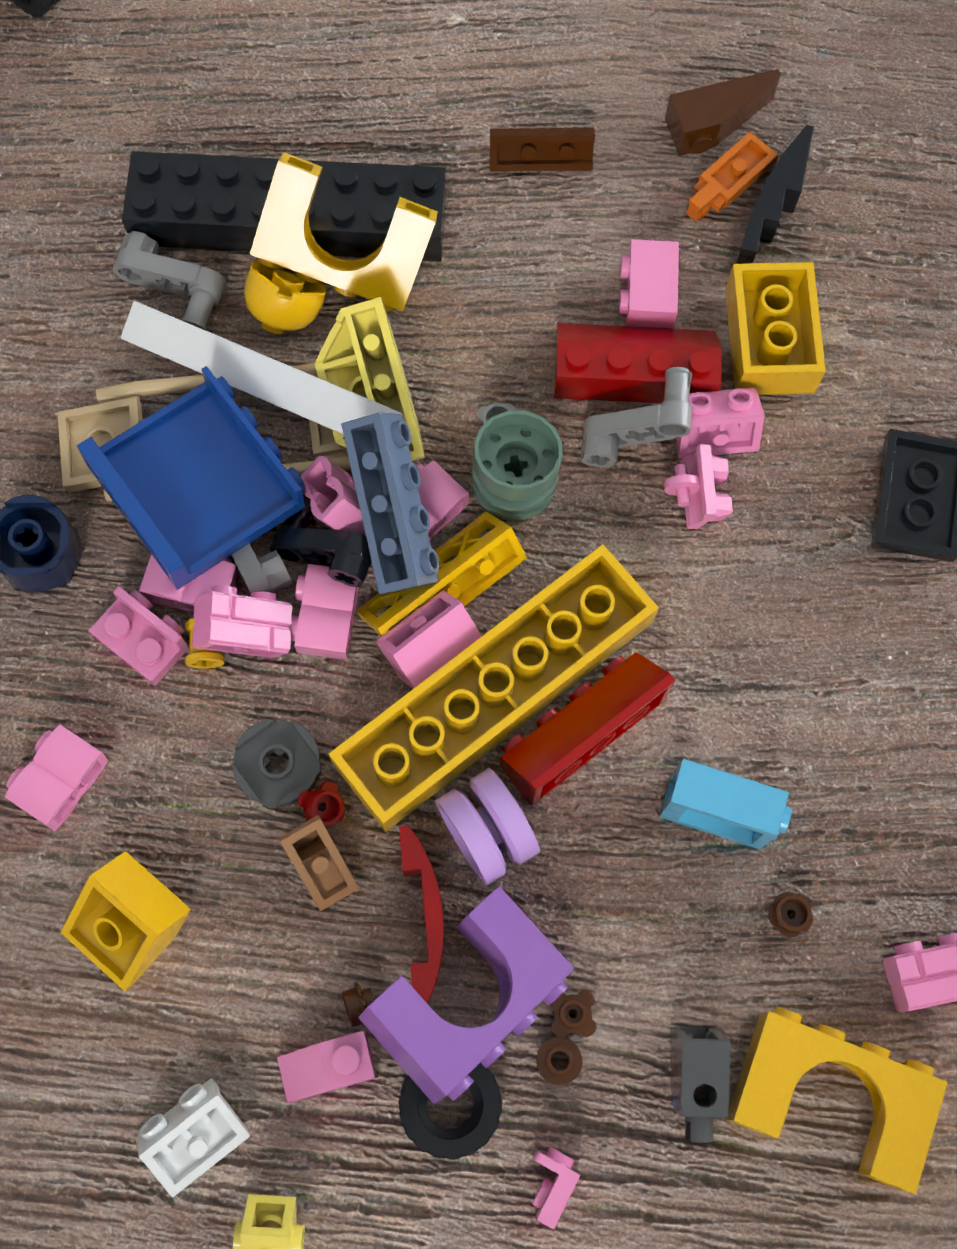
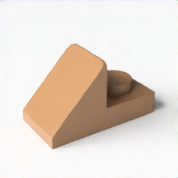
M318 815L278 838L320 912L359 889Z

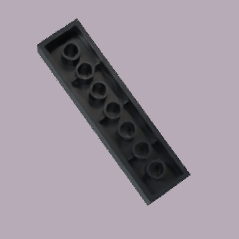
M131 151L122 222L126 232L138 231L157 241L159 247L250 252L279 159ZM306 160L323 167L309 210V225L316 242L327 253L339 257L364 258L375 252L385 240L399 198L402 197L438 211L436 223L422 261L442 262L446 203L445 167Z

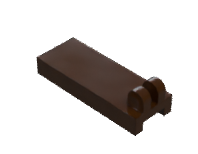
M594 128L490 129V172L593 171Z

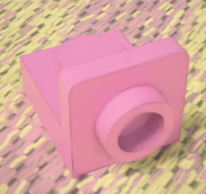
M549 1147L546 1155L536 1150L532 1159L554 1171L556 1175L553 1181L544 1178L532 1205L539 1208L535 1216L536 1220L554 1230L580 1175L571 1170L575 1160Z

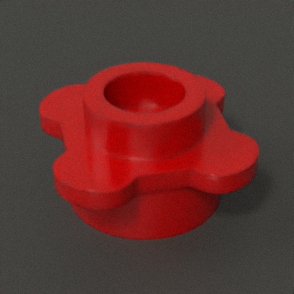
M325 781L321 784L320 788L314 791L304 790L300 793L297 802L304 809L306 815L305 822L318 815L324 826H331L344 818L343 800L337 794L338 787L335 783ZM323 802L325 807L320 811L318 806Z

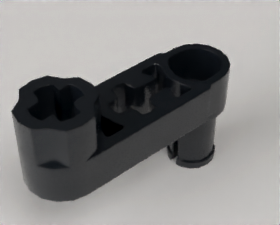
M303 494L305 507L287 518L284 524L278 526L270 551L277 550L282 559L291 562L328 565L330 567L327 574L330 578L348 586L361 587L372 563L366 535L353 531L309 529L314 515L311 511V499Z

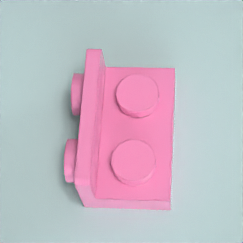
M756 388L689 393V404L693 407L691 431L686 436L677 437L676 449L679 458L695 453L696 447L699 444L711 445L712 455L759 451L765 414Z
M117 586L113 591L117 600L88 631L147 681L156 686L189 649L181 636L185 630L168 615L160 619L150 611L153 605L137 590L133 589L128 594L120 586Z

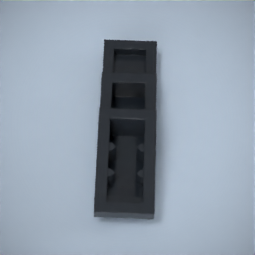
M806 125L784 151L766 180L750 216L736 264L753 263L757 254L759 240L772 243L780 222L781 212H794L802 192L814 126Z

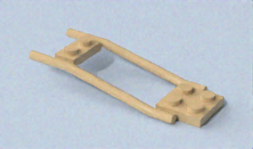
M314 363L291 366L318 378ZM203 375L141 380L97 388L96 397L99 404L57 412L63 488L68 493L102 487L85 464L76 445L92 437L99 447L143 420L142 403L139 397L187 393L205 382ZM309 420L315 460L319 455H322L345 472L351 471L347 449L335 443L332 429ZM314 461L286 463L283 465L287 470L293 467L301 476ZM104 490L105 499L107 500V502H112L111 498Z

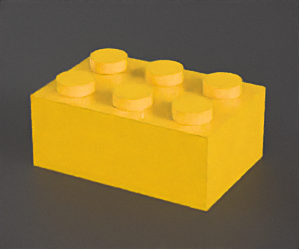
M814 262L733 264L725 287L734 389L756 388L758 395L815 393L826 372Z

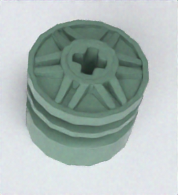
M506 411L491 417L480 428L474 442V461L472 465V491L479 505L491 515L505 520H526L539 515L551 503L557 488L558 474L563 458L562 440L555 427L542 416L528 411Z

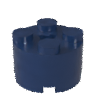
M36 495L17 496L4 502L6 506L0 509V573L11 585L29 592L48 591L68 584L72 580L80 561L81 542L76 530L65 514L48 499Z

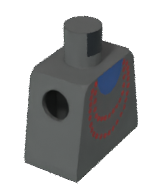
M670 1027L671 1102L677 1113L685 1117V1140L690 1142H712L713 1117L724 1118L728 1117L731 1040L716 1028ZM705 1084L702 1092L694 1094L698 1086Z

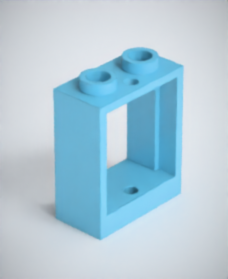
M682 759L670 777L659 817L760 850L770 841H775L779 832L783 834L786 832L792 808L786 806L789 795L787 791Z

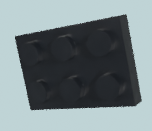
M889 429L885 435L871 547L952 563L957 559V441Z

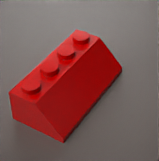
M557 323L554 398L662 403L665 391V371L671 367H684L689 369V372H692L690 393L720 390L721 345L715 331Z
M637 652L626 660L622 656L617 657L603 669L602 673L605 676L592 686L587 681L578 687L569 696L572 702L561 711L554 707L542 715L535 723L538 728L526 738L520 733L506 743L501 749L504 755L500 757V768L529 804L533 806L664 703L676 681L669 672Z

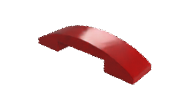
M408 825L399 826L404 877L421 876L429 962L410 964L412 987L429 1004L438 981L443 956L444 922L441 896L436 876L423 846Z

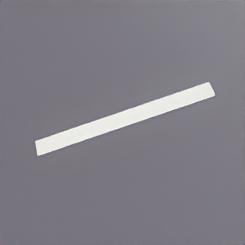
M136 301L132 304L121 335V339L197 372L202 373L201 369L207 366L216 379L223 376L232 387L342 434L341 423L378 412L402 414Z

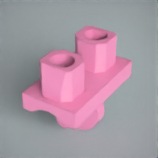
M699 444L696 447L695 453L683 457L680 460V464L674 466L675 476L669 477L664 481L665 493L677 496L678 506L685 507L686 528L699 529L708 521H722L733 512L732 498L727 494L715 492V484L720 485L727 479L729 473L728 460L713 456L711 445Z

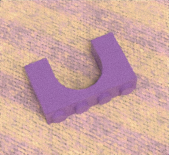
M500 886L472 910L456 927L488 962L496 975L499 985V1004L489 1024L475 1028H464L446 1022L431 1009L403 976L399 977L358 1017L434 1105L446 1096L452 1101L456 1100L474 1082L468 1074L479 1063L485 1068L489 1067L506 1050L501 1041L511 1031L517 1037L522 1034L538 1018L532 1010L542 1000L548 1006L553 1003L569 987L563 979L575 969Z

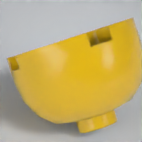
M254 260L245 278L244 295L247 308L257 320L262 322V328L274 334H283L284 331H295L307 327L318 316L323 306L327 289L326 285L322 281H319V283L307 282L293 273L283 271L284 267L274 269L261 264L258 260Z

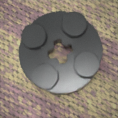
M269 719L258 722L242 734L235 748L233 775L238 786L252 801L270 809H277L297 803L298 796L302 791L307 790L311 792L322 772L320 751L315 739L307 729L292 721ZM275 753L278 757L286 754L289 757V760L285 763V771L282 773H278L276 770L271 773L266 771L265 768L270 765V761L267 758L270 754Z

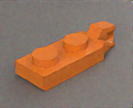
M748 132L699 176L698 183L692 190L695 195L689 199V206L685 213L697 223L712 208L717 212L727 208L776 164L779 155L752 132Z

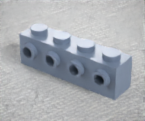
M378 412L341 423L379 594L402 591L439 582L437 575L439 559L436 551L431 548L428 535L430 519L426 508L421 503L418 490L421 482L420 474L416 465L412 463L409 449L411 433L407 423L403 420L402 414Z

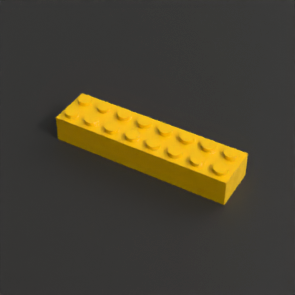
M602 544L331 751L328 755L332 765L382 829L387 832L650 626L655 619L659 607L605 545Z

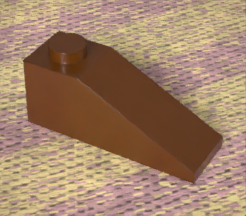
M779 69L671 94L669 96L665 121L678 155L700 154L710 148H714L772 101L781 76Z

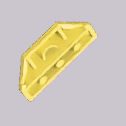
M381 297L341 308L335 319L336 322L314 363L318 378L402 413L403 420L407 423L411 433L409 449L412 461L425 458L412 398ZM332 430L335 443L347 449L344 435Z

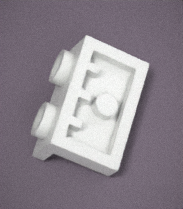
M211 1078L203 1085L198 1083L186 1090L180 1097L178 1104L164 1115L157 1114L151 1117L141 1127L139 1135L136 1137V1144L140 1159L173 1198L248 1139L250 1133L245 1124L223 1098L218 1085Z

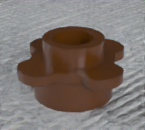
M582 990L578 995H566L563 992L550 1004L554 1009V1022L551 1024V1031L556 1037L564 1038L571 1033H580L583 1037H589L595 1032L596 1023L592 1020L591 1011L595 998L592 993ZM572 1009L577 1012V1017L574 1019L570 1018L568 1014Z

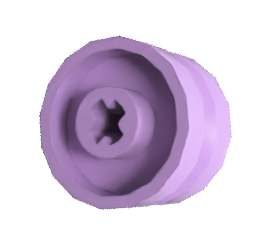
M490 768L470 779L469 792L477 807L476 809L466 795L456 789L435 800L436 807L455 843L474 873L485 886H488L506 873V863L498 845H500L509 859L519 865L538 855L541 851L521 807L502 780Z

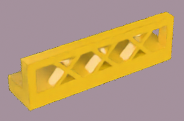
M488 512L483 513L435 550L439 559V571L437 572L439 582L402 591L378 593L356 610L357 613L381 638L442 590L462 602L465 607L527 559L511 526ZM488 528L491 529V531L483 537L476 538L484 531H486ZM457 556L452 561L444 563L450 557ZM391 606L378 617L375 616L384 607Z

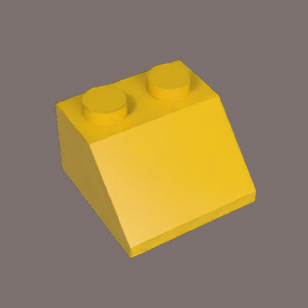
M125 851L89 876L60 933L126 992L173 941L191 909Z

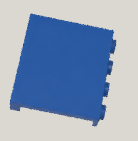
M207 366L201 369L205 380L204 383L99 447L93 438L89 437L76 445L87 467L177 590L305 507L302 491L306 489V486L298 472L293 467L288 470L279 460L282 458V455L274 441L269 436L264 439L256 430L258 424L246 406L239 408L233 401V398H235L234 392L223 376L216 379Z

